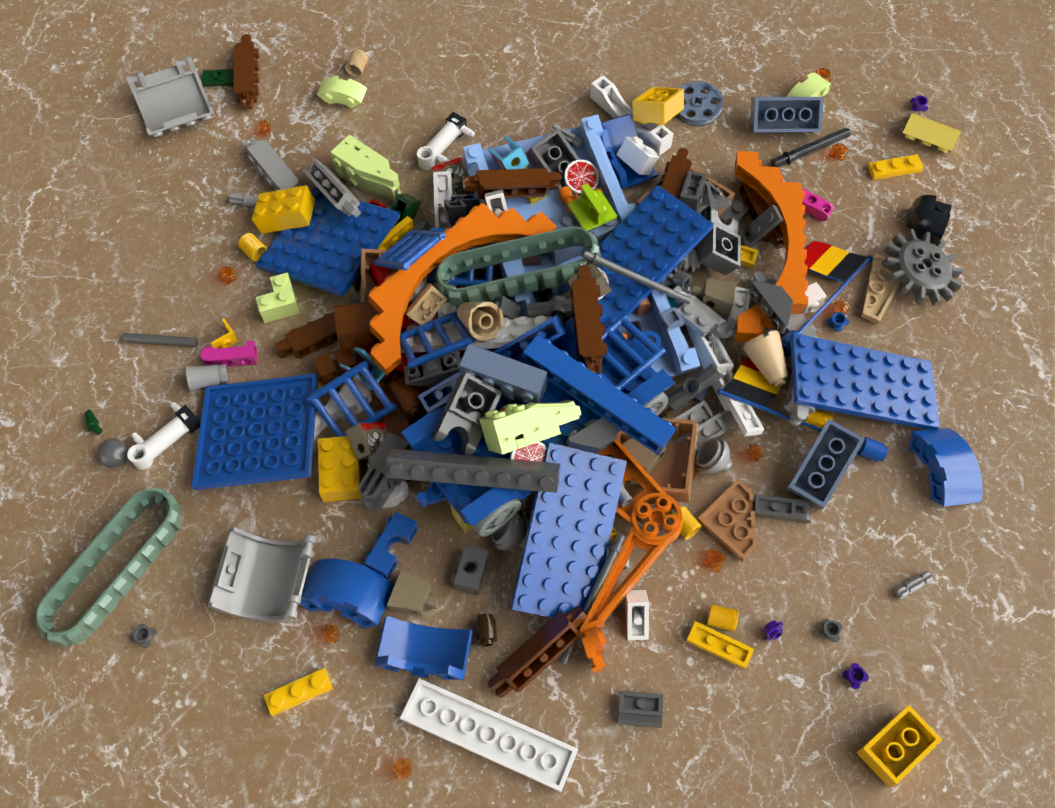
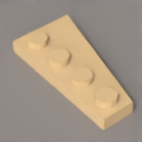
M875 252L861 317L878 325L901 281L899 279L888 281L887 278L895 270L893 267L882 266V262L886 257Z

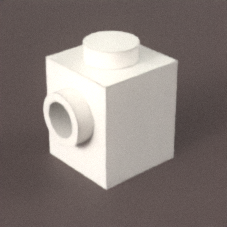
M817 282L809 285L807 291H805L809 300L808 306L804 308L803 313L818 310L826 299V294Z

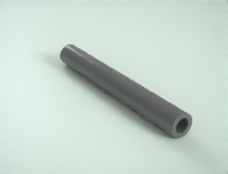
M136 333L122 334L123 342L198 346V338Z

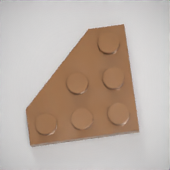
M737 479L698 517L697 521L743 562L756 549L757 538L755 535L753 492Z

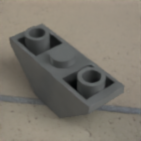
M753 281L749 290L751 299L757 302L762 313L771 320L772 326L781 335L784 334L789 324L793 300L782 286Z
M460 352L448 353L413 368H408L407 365L403 366L406 384L433 387L460 371Z
M603 417L597 421L592 419L583 426L584 429L581 431L576 429L567 435L568 439L564 446L597 454L612 444L616 439L618 428Z

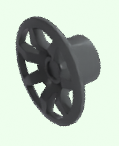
M684 259L673 269V273L667 275L670 279L666 280L665 278L661 283L668 288H676L679 285L683 292L688 289L692 276L684 272Z

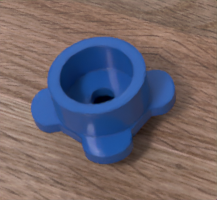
M834 312L832 317L827 319L826 323L835 328V331L841 332L843 327L849 324V320L843 313Z

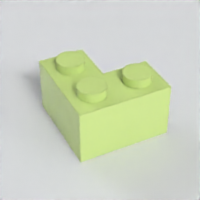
M288 272L270 277L274 292L256 297L264 323L300 314Z

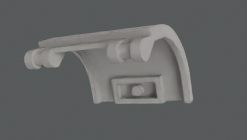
M190 55L186 56V59L174 60L176 66L146 76L143 75L142 71L137 72V75L126 76L144 119L148 135L153 134V137L163 135L164 130L169 129L172 132L180 129L179 125L185 123L186 126L195 124L196 119L202 118L204 121L212 118L211 114H214L213 108L210 105ZM189 65L191 70L184 72L183 67ZM141 81L142 86L136 88L134 83Z
M231 527L207 607L228 615L268 623L292 622L297 618L298 612L296 610L297 606L301 603V594L310 559L313 555L312 546L315 545L317 538L312 535H305L304 539L299 541H276Z

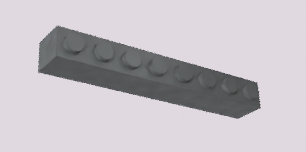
M392 449L387 456L386 478L557 493L560 484L561 463Z

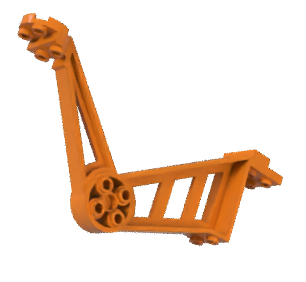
M617 438L611 445L597 454L604 456L612 455L616 459L627 461L622 482L634 479L644 491L634 496L628 506L622 507L618 500L615 516L629 525L631 530L621 548V553L618 554L580 628V633L583 637L582 642L587 657L592 663L593 673L600 672L602 668L606 667L601 654L605 652L604 645L607 644L601 628L606 626L605 620L668 544L677 539L683 527L682 511L677 501L665 493ZM655 504L656 508L652 510L650 505ZM673 510L677 514L678 518L675 515H672ZM638 521H639V523L644 524V525L642 526V530L640 529V527H639V525H638ZM663 529L665 535L660 536L659 530ZM635 546L647 551L611 595Z

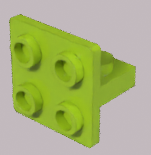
M588 183L581 186V197L568 203V207L580 226L587 231L617 218L615 211L601 190L595 191L591 189Z

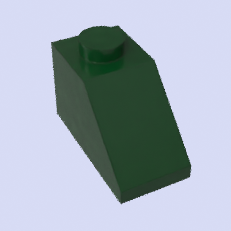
M397 194L391 210L397 211L400 218L394 226L407 216L413 220L418 212L421 201L410 194Z

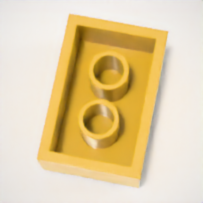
M651 87L632 101L633 121H638L640 124H648L650 122L655 123V125H664L684 109V89Z
M307 185L264 192L258 195L252 221L261 234L309 226L316 200Z
M348 436L318 439L319 494L322 501L333 502L363 499L358 489L362 481L361 460L356 458Z
M907 705L856 753L890 788L897 785L942 739L910 705Z

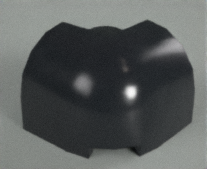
M476 194L452 195L450 200L444 199L445 218L451 227L455 225L459 218L466 217L474 206H479L480 199Z
M922 195L916 198L910 208L907 227L914 229L916 237L920 240L926 232H930V243L937 244L940 242L948 225L952 205L936 201L937 196Z

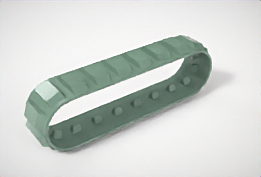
M566 227L455 253L444 259L437 268L435 275L436 286L448 298L446 302H450L452 306H460L465 302H490L501 296L508 298L568 284V280L578 273L580 266L590 264L589 260L584 258L577 262L465 288L454 289L448 285L450 279L465 271L569 247H584L591 253H598L601 257L598 240L591 232L584 228Z
M160 488L143 489L133 495L119 509L118 513L105 525L104 529L92 540L90 545L78 556L75 562L64 572L39 603L35 613L37 618L35 625L40 635L55 645L67 647L69 644L78 645L85 641L100 627L107 615L119 604L118 602L123 596H126L132 589L133 584L142 577L149 565L153 564L160 555V552L169 545L177 531L180 530L183 521L180 513L183 510L172 494L169 495L165 489ZM165 503V508L169 512L164 522L81 620L67 631L58 630L57 633H54L53 618L62 604L145 509L154 504Z

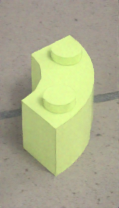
M810 73L806 76L807 79L803 83L799 81L786 97H822L828 93L831 83L817 73Z
M333 76L323 79L317 95L329 105L340 103L352 109L361 104L367 88L352 79L346 81L339 79V76Z

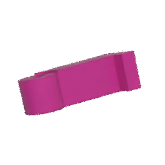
M802 188L805 191L804 201H802V205H805V212L813 215L819 221H826L833 211V205Z
M254 340L246 341V346L217 349L210 346L205 347L200 354L206 366L226 364L227 367L257 365V346Z

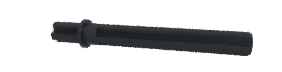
M843 128L790 152L785 151L781 156L771 159V166L781 167L785 164L790 165L792 161L850 137L851 130Z

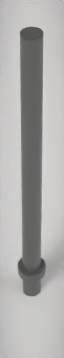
M583 250L581 253V257L589 260L591 264L601 265L685 304H690L691 297L606 260L596 252L591 253Z
M619 533L614 543L609 547L611 550L582 610L586 616L610 572L618 552L621 553L622 551L621 546L625 536ZM582 622V623L580 624V626L577 628V630H578L579 632H580V628H581L583 622ZM577 641L562 653L559 659L561 663L567 665Z

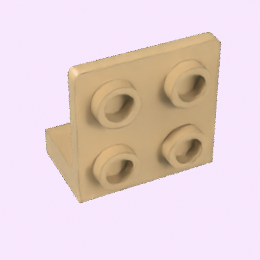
M437 282L433 285L429 283L405 312L407 316L420 325L430 322L434 314L443 308L448 300L437 289Z

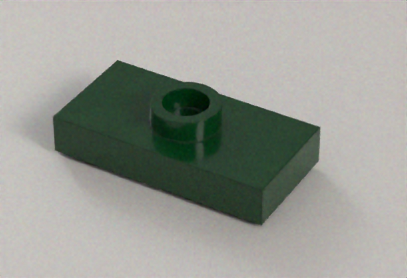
M234 69L203 70V87L233 86Z

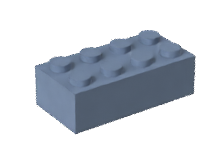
M751 97L750 132H822L824 97Z
M573 213L552 220L557 226L556 230L566 227L582 228ZM614 219L588 230V232H591L597 238L599 246L619 225L617 219ZM576 246L547 253L556 266L580 256L583 250H589Z
M468 344L459 365L461 375L468 373L502 392L501 396L508 401L515 400L524 405L528 403H541L547 388V371Z
M828 419L786 490L823 510L865 438Z

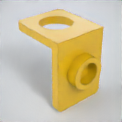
M224 318L221 320L229 333L210 343L215 349L228 348L238 342L233 330Z

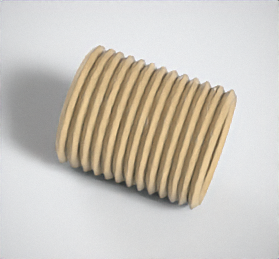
M360 49L352 50L345 70L352 76H361L368 61L367 54Z

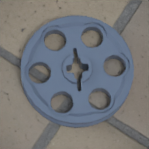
M693 81L680 87L684 91L691 90L693 92L692 94L684 92V109L676 115L681 121L690 125H706L719 117L722 112L723 97L715 86L707 82ZM706 89L709 93L704 94L701 90ZM716 100L719 104L713 105L710 102ZM709 112L711 116L706 117L703 113ZM693 113L695 116L688 117L686 114Z

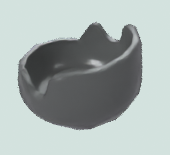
M118 439L105 440L98 447L97 456L101 465L114 468L121 466L127 460V446Z

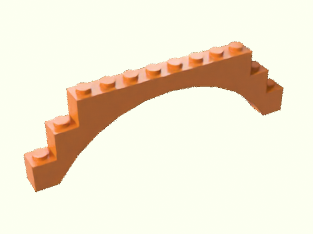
M737 151L734 162V176L753 188L767 202L769 207L771 205L776 206L784 219L779 224L785 246L784 269L775 285L782 286L793 300L791 313L802 314L804 308L808 306L809 300L805 294L808 288V280H805L807 265H804L807 250L804 249L806 234H803V230H805L806 220L803 219L805 205H802V201H804L805 191L802 190V183L783 182V175H780V167L761 166L758 152ZM758 304L737 316L735 342L747 343L751 339L763 335L764 328H774L771 320L762 313Z
M484 203L474 206L466 217L459 218L451 229L447 228L443 232L446 234L445 239L433 246L414 262L408 270H398L394 275L390 274L386 277L383 284L379 287L375 286L370 291L369 303L380 313V315L377 314L370 320V331L381 341V344L377 343L372 347L370 352L371 360L386 376L401 364L400 333L403 317L410 299L421 282L448 256L479 245L506 242L556 230L557 226L542 211L537 215L533 214L526 221L513 207L507 211H502L497 217Z

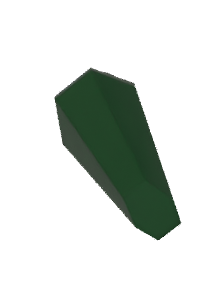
M88 409L85 412L87 431H93L100 435L103 429L99 426V421L92 411Z

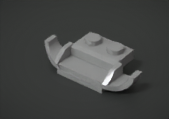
M679 285L673 289L691 297L690 304H685L674 298L673 300L679 307L677 310L685 321L684 323L701 337L711 332L717 337L725 339L736 331L735 328H730L725 318H722L697 299L696 296L683 292Z
M703 400L674 419L698 421L699 432L696 450H698L706 440L719 437L727 432L734 416L731 411L725 410L714 416ZM692 432L686 433L674 442L679 443L687 437H691Z

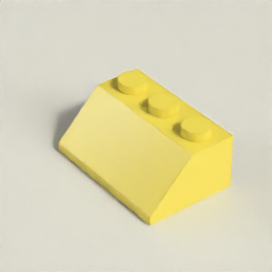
M912 113L903 133L906 134L905 138L913 141L915 138L922 140L921 144L929 147L932 144L937 145L938 150L947 153L948 150H953L961 131Z

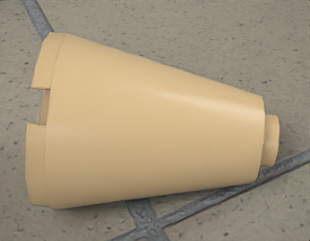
M465 302L457 309V316L468 332L478 340L488 341L497 336L496 333L503 327L504 317L502 310L492 302Z
M778 331L768 332L770 336L763 337V335H759L748 341L743 350L770 385L778 387L785 384L789 376L780 334Z

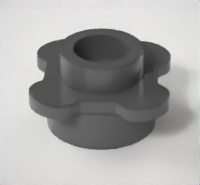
M823 619L821 622L822 630L819 632V636L822 639H831L834 643L838 642L842 625L833 620Z
M140 624L135 629L131 641L134 644L139 643L142 647L148 648L157 631L155 628L150 629L145 624Z

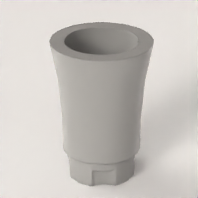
M226 364L186 366V376L190 392L229 382Z

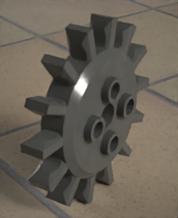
M910 229L906 233V240L900 233L896 234L892 239L895 245L889 243L883 250L894 257H887L882 262V266L893 267L895 270L887 278L888 281L899 279L904 284L899 292L901 295H904L909 290L916 292L915 303L917 304L925 299V295L929 296L932 306H936L941 301L940 295L946 302L952 299L955 294L951 290L956 292L963 285L952 278H958L964 272L961 268L951 267V262L958 255L956 253L947 256L942 251L946 243L944 240L937 243L936 246L930 243V232H926L921 237V240L917 239L914 229Z

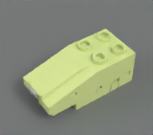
M348 135L331 151L335 174L340 179L346 180L352 187L394 202L397 194H401L398 174L390 169L389 161L353 136Z
M565 400L559 403H528L525 405L513 403L504 406L505 410L499 412L497 410L488 411L485 413V417L479 418L488 451L505 454L561 434L559 425L579 419L581 411L580 407L576 406L572 400Z

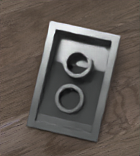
M559 129L536 143L526 152L536 168H547L548 172H558L562 175L558 190L565 187L564 172L568 165L573 161L580 160Z

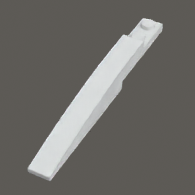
M451 171L433 172L435 228L451 229L452 227L446 220L444 213V199L450 200L452 196ZM450 285L451 288H457L456 285ZM446 302L444 307L438 310V318L456 312L457 306H452L450 302Z
M690 286L684 291L685 293L692 294ZM685 324L703 368L705 369L713 364L722 376L719 381L712 385L717 394L719 388L723 389L733 379L734 374L731 370L734 364L716 335L709 332L704 337H701ZM717 394L724 410L732 412L744 436L760 435L763 433L764 428L751 405L722 394L720 396Z

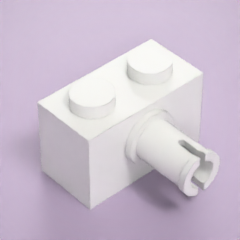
M626 137L616 154L640 175H649L659 158L657 152L645 146L638 137Z

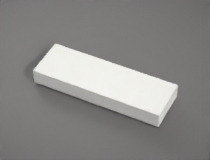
M735 287L734 304L727 319L731 329L735 328L737 316L749 309L750 289Z

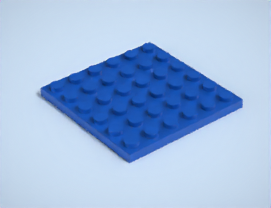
M314 187L311 190V194L316 201L310 225L280 231L256 265L259 269L277 275L288 272L291 280L344 297L361 273V250L378 249L400 218V215L397 211L360 201L361 204L357 208L362 213L357 218L352 214L349 217L337 209L319 188Z
M317 374L206 387L192 488L194 490L311 477L316 408L312 402L309 403L306 400V397L318 390Z

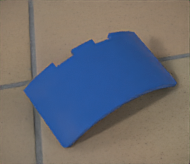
M632 114L601 123L603 132L600 138L621 189L659 176L654 168L649 175H640L616 155L626 137H638Z
M949 428L911 432L909 450L915 453L924 465L927 464L931 472L928 474L931 489L930 500L944 507L982 501L983 485L981 471L972 449L964 438Z
M320 559L314 562L305 579L300 605L308 612H331L332 609L341 611V616L352 620L363 629L379 624L395 584L382 574L364 565L342 559Z
M386 616L383 622L374 666L394 672H399V670L413 672L412 676L429 678V674L441 677L442 680H464L473 631L471 629H444L423 626Z

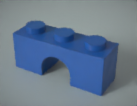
M395 512L393 517L390 516L388 518L384 532L377 536L375 547L372 551H368L364 559L366 567L373 569L388 579L398 565L397 557L388 552L390 546L396 542H402L409 546L419 530L416 521L398 512Z

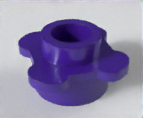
M919 95L910 100L913 111L925 112L928 110V100L925 96Z
M773 620L764 627L763 632L767 636L765 639L767 642L772 639L776 640L782 635L783 623H777L776 620Z
M853 663L848 671L845 670L842 673V677L850 682L853 689L860 688V684L869 679L868 674L857 663Z

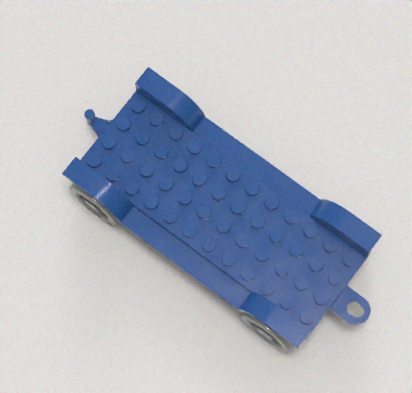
M599 299L598 303L602 304L603 316H600V320L606 328L612 323V311ZM573 317L564 324L567 333L552 342V345L559 350H564L570 357L576 353ZM618 329L614 331L619 338L644 360L652 354L636 338L628 341ZM642 332L647 338H654L656 340L654 344L658 348L661 347V338L656 332ZM609 338L603 340V343L607 344V352L627 371L631 372L638 366ZM604 359L602 360L601 373L616 385L623 377ZM650 366L625 387L622 392L627 396H632L639 404L653 410L658 416L668 403V397L664 394V391L674 385L675 382L663 369L656 373ZM548 380L541 403H559L565 400H572L576 406L580 407L581 411L579 419L559 425L561 434L540 441L545 446L547 442L564 446L568 439L567 435L576 429L581 431L587 422L592 419L597 421L601 417ZM500 396L495 410L499 412L505 403L521 405V402L515 400L508 401ZM445 406L430 412L401 432L410 444L411 450L462 455L460 453L462 437L457 431L450 430L446 438L439 442L432 439L433 431ZM482 434L478 446L471 456L509 459L510 452L499 454L488 451L484 434ZM432 482L425 493L419 492L417 494V499L422 507L448 500L464 523L469 522L480 536H488L500 530L518 514L522 506L519 499L524 500L535 491Z

